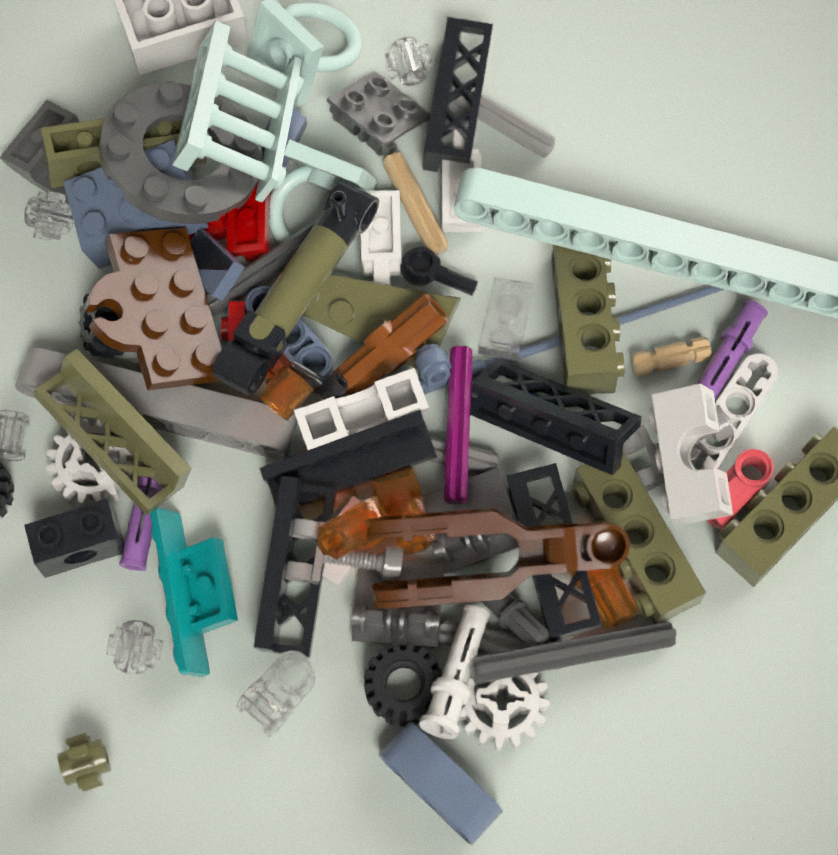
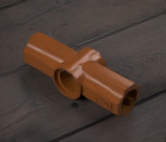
M428 293L424 294L396 319L388 320L364 340L365 345L334 370L340 373L348 382L345 393L352 395L373 386L375 381L380 380L387 373L392 374L418 352L417 348L450 321L441 305Z

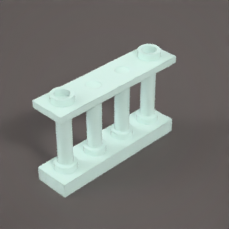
M215 21L200 45L172 165L188 171L197 158L203 159L205 156L258 178L255 200L263 202L272 189L277 191L281 187L286 175V168L282 167L294 100L298 96L304 80L303 77L299 76L302 59L295 56L284 73L231 50L232 46L227 44L230 27ZM227 65L276 87L275 101L225 80V75L220 73L221 68ZM221 95L271 117L269 131L218 110V105L214 104V98ZM213 125L265 147L263 161L260 162L211 141L212 137L207 135V129Z

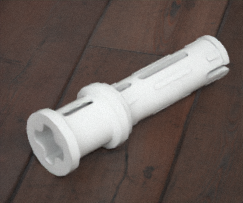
M476 605L464 606L442 677L437 678L432 683L431 693L433 697L427 715L421 716L419 726L433 736L445 739H455L458 736L459 727L457 721L462 706L467 704L470 698V689L467 686L470 677V660L477 656L484 629L490 617L489 612L484 608ZM467 637H469L462 661L460 662Z

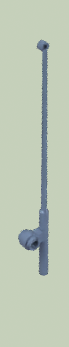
M709 286L618 316L619 322L622 325L725 289ZM559 336L485 361L481 359L472 361V378L480 375L498 359L510 363L560 346ZM428 344L420 348L416 353L415 365L421 376L419 382L423 393L427 394L448 387L451 375L449 370L452 365L445 350L439 348L437 344Z

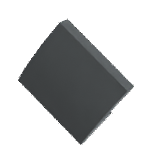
M46 100L0 156L1 161L12 170L69 205L65 187H50L43 156L40 128L80 122L77 115Z

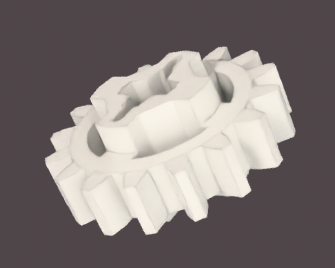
M86 417L81 419V428L87 434L104 435V425L99 420L96 421L95 426H90ZM70 434L65 438L57 435L54 436L53 439L58 449L47 450L46 455L54 463L48 465L46 471L50 477L54 478L51 484L57 492L63 491L62 495L68 503L75 500L77 496L81 507L89 505L92 499L99 502L105 500L104 497L109 495L116 502L120 500L117 492L120 487L100 466L101 471L97 472L94 466L91 467L87 463L88 460L85 456L87 452ZM109 446L108 456L115 464L132 465V455L126 448ZM73 451L71 459L67 461L70 453ZM85 484H91V485H97V486H84V485H85Z
M538 673L514 677L526 687L528 692L520 691L511 681L512 678L496 680L487 688L475 690L479 684L475 683L473 678L469 679L467 683L470 689L469 702L464 704V708L461 709L458 721L467 719L469 721L464 733L466 736H469L477 731L480 734L478 745L481 747L489 739L495 740L496 751H501L504 741L508 740L514 749H518L521 735L532 741L536 734L531 726L543 727L546 719L538 711L549 710L550 707L549 700L540 698V695L544 694L548 689L547 683L536 684L535 679ZM499 693L506 694V701L511 702L507 704L506 710L503 711L498 710L497 702H494ZM474 709H476V712H484L491 720L492 728L485 725L477 717ZM526 713L529 714L520 725L508 729V724L514 717L525 715Z

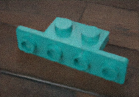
M158 507L150 513L152 521L151 535L156 544L159 560L158 575L163 583L167 604L165 614L171 627L174 643L173 658L180 674L203 677L210 674L203 634L238 621L223 540L212 537L187 547L180 514Z

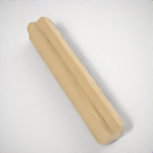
M395 152L392 155H387L383 161L384 168L395 190H399L400 200L424 247L430 249L436 256L444 253L448 249V241L403 154Z

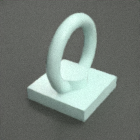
M264 0L260 2L247 57L284 73L295 56L302 59L299 76L303 77L304 80L302 88L294 100V106L298 107L308 101L316 71H339L349 67L357 60L362 50V38L354 22L344 13L331 6L315 2H301L283 8L276 0ZM317 18L333 24L344 34L347 40L346 49L335 56H321L324 46L297 19Z
M289 140L284 155L301 167L286 174L281 187L277 191L273 189L270 195L269 227L278 244L292 236L284 223L283 207L289 193L304 182H309L331 192L339 181L345 180L368 192L374 191L378 180L361 167Z

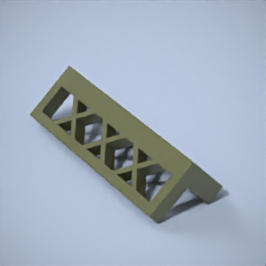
M78 349L64 357L60 373L34 390L33 396L146 516L184 488L192 468ZM65 384L76 396V405L58 404L50 394ZM80 417L97 418L104 425V435L87 434L80 427ZM109 446L126 448L132 455V465L115 464L108 456ZM137 477L154 478L163 489L149 499L137 487Z

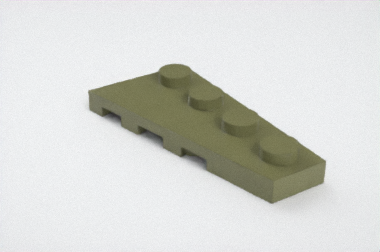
M331 273L303 316L364 344V340L378 327L390 319H396L428 292ZM428 293L441 305L450 321L429 340L420 345L417 351L428 344H437L440 348L461 298ZM416 355L405 364L417 369L415 365Z

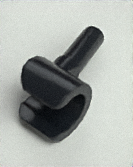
M296 360L289 367V369L312 382L323 400L333 396L334 398H339L346 392L345 389L348 387L347 380L336 371L324 379L319 373H315Z

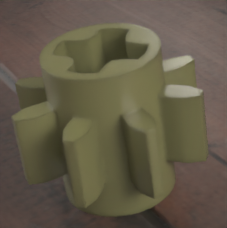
M86 732L65 739L68 749L58 753L57 758L66 785L77 783L78 788L82 789V792L102 786L101 774L111 771L109 757L102 739L91 742L90 736H87Z

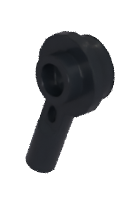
M415 247L406 252L402 257V264H400L401 274L410 284L425 286L436 281L470 296L474 295L478 281L441 266L440 258L430 249Z

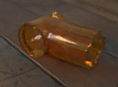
M287 365L279 369L269 368L268 374L262 383L259 398L284 420L288 421L294 414V410H297L314 391V388Z
M411 466L371 480L377 503L383 515L395 516L425 513L421 503L423 501L422 492ZM432 534L417 536L411 541H404V538H395L398 548L404 550L403 555H414L432 546L431 542L436 541V538Z
M376 495L358 503L343 513V515L333 518L318 527L319 537L316 543L323 555H329L338 560L361 548L365 552L389 539L383 538L367 542L368 527H366V519L387 516Z
M619 565L607 569L587 570L601 623L605 630L616 628L628 622L639 613L638 607L619 575ZM576 571L569 572L571 578H573ZM578 580L576 586L582 591L580 581Z

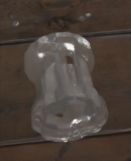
M0 410V460L21 461L25 459L26 450L23 448L25 428L30 425V416L26 413Z

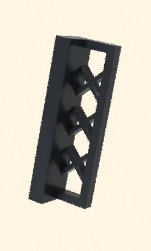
M452 17L447 18L424 147L422 170L438 172L440 159L470 164L493 24ZM462 32L483 35L482 44L469 51L461 42ZM480 55V59L478 62L475 58ZM468 62L477 73V76L463 84L455 75V71ZM475 88L474 94L472 95L469 91ZM463 96L471 106V110L457 118L450 110L449 105L452 101ZM469 121L468 130H467V129L464 127V124ZM457 130L466 141L464 150L442 147L444 137Z
M501 359L496 360L471 381V416L612 476L621 468L624 442L641 427L642 416ZM501 375L515 382L502 383L496 379ZM543 392L550 396L536 397L529 393ZM579 407L586 411L572 412L565 408ZM614 421L622 426L616 430L601 422Z
M421 410L259 469L263 480L269 485L276 506L281 476L299 478L303 484L336 488V494L432 460L437 458ZM302 494L300 507L325 497Z
M556 463L507 475L508 490L516 519L519 523L526 527L541 526L547 514L563 524L573 523ZM547 477L551 478L554 492L546 505L529 495L527 482ZM556 499L560 512L551 508L555 503ZM533 506L541 510V513L538 516L537 520ZM587 570L576 571L569 585L554 578L552 574L532 575L546 629L550 633V643L568 640L570 635L602 627ZM578 580L580 581L583 593L574 589ZM555 587L564 591L560 600L558 599ZM569 595L586 603L590 619L565 625L561 609Z
M281 476L253 646L259 651L311 658L325 563L322 564L319 585L309 583L311 585L310 597L296 608L286 596L287 586L292 581L285 579L288 561L299 562L293 554L294 543L299 538L292 537L294 520L298 518L305 519L300 513L302 494L325 497L323 513L312 521L328 523L325 543L328 546L337 492L336 488L303 484L299 478ZM315 556L308 560L306 563L314 565ZM286 603L291 611L283 617L284 604ZM308 607L305 622L303 617L300 615V612ZM293 617H296L305 629L302 647L278 644L281 626Z

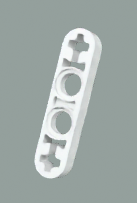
M753 354L743 361L715 403L716 406L720 405L734 435L728 437L727 443L722 447L710 446L704 438L702 441L699 440L698 443L695 442L691 450L692 465L695 464L700 453H702L707 458L701 470L712 467L719 469L777 378L778 367L769 356ZM759 367L765 372L751 391L746 385L751 378L752 371H756ZM731 397L742 398L748 405V411L742 415L732 414L726 407V400Z

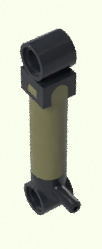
M341 180L336 184L326 201L324 212L255 312L250 310L247 312L233 332L235 340H230L220 351L212 369V375L249 397L257 392L264 382L269 368L273 369L288 347L286 339L358 234H363L372 223L379 207V198L345 180Z

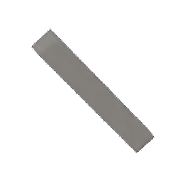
M30 347L15 383V388L19 392L35 398L33 396L34 390L60 373L64 357L67 354ZM89 360L154 429L273 459H285L287 457L298 421L295 414L286 409L191 385L147 391L142 373ZM65 384L50 394L58 404L76 405V396Z

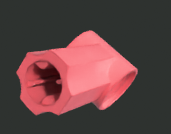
M750 449L738 456L735 464L726 472L733 515L706 520L708 523L722 530L762 489L765 490L774 468L768 454L761 450ZM746 466H753L761 472L762 478L759 480H749L742 474L741 469Z

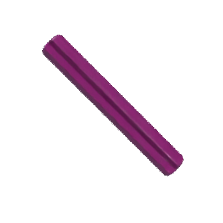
M453 346L450 350V363L452 367L449 370L451 375L449 377L444 501L448 504L456 505L464 504L467 501L473 352L468 346Z

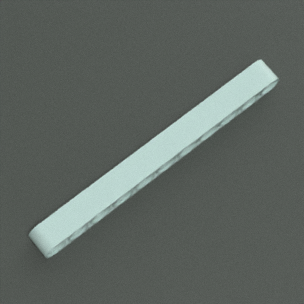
M469 168L461 174L454 212L460 219L466 222L838 319V262L482 168Z

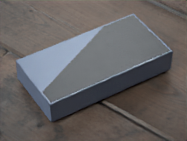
M200 228L190 244L203 287L213 297L223 301L245 267L211 233Z

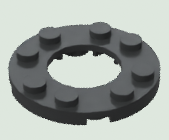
M167 81L142 86L125 94L111 107L104 119L99 139V157L108 181L112 179L125 193L124 199L140 211L161 220L180 224H202L219 220L222 214L236 207L239 209L248 201L257 185L258 178L220 163L219 167L207 177L197 180H179L161 173L149 162L143 151V138L148 130L156 128L160 122L170 120V123H173L174 120L183 121L191 85ZM220 95L214 98V104L218 105V110L250 123L243 113ZM213 125L207 129L208 135L212 137L211 141L262 162L263 156L260 145Z

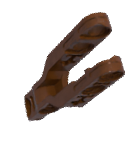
M496 508L383 516L366 519V527H368L367 542L383 538H404V541H411L414 537L432 534H447L448 537L506 533L515 538L519 545L518 559L515 565L507 572L374 583L371 585L374 596L372 600L373 607L380 609L502 600L531 575L613 568L620 565L626 559L630 550V541L627 533L621 526L615 523H567L526 527Z

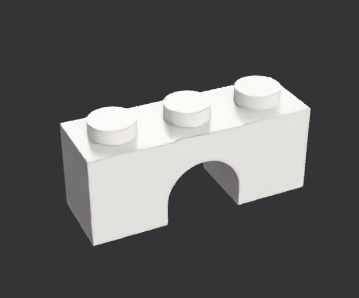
M415 368L375 381L373 386L358 393L342 398H334L333 396L294 410L307 450L421 410L422 416L428 414L429 407Z
M695 384L652 394L653 408L649 410V419L652 429L658 434L660 448L656 449L655 458L660 473L664 474L666 490L662 491V504L666 514L670 515L671 520L681 524H690L733 515L727 473L714 467L696 470L691 462V450L695 442L702 436L720 432L714 392L702 384Z

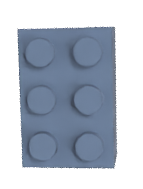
M175 140L144 151L149 162L161 173L179 180H195L191 167L188 171L172 165L177 147ZM102 167L63 182L81 250L99 269L111 265L105 244L109 234L186 228L187 234L191 235L198 232L200 228H209L208 223H174L158 219L140 211L124 199L125 193L112 179L108 181Z

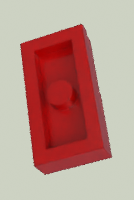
M258 182L251 197L241 208L238 209L236 207L227 212L226 249L234 257L244 256L247 262H253L264 255L263 253L269 251L270 193L263 202L255 200Z

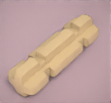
M706 337L690 339L689 344L682 341L653 348L652 353H649L648 350L636 352L632 355L631 364L636 376L652 374L653 369L660 372L689 365L691 360L694 363L710 359L712 354L711 346Z

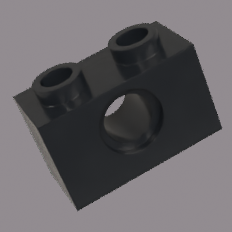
M108 499L24 525L34 565L45 578L123 554L124 541L116 513Z

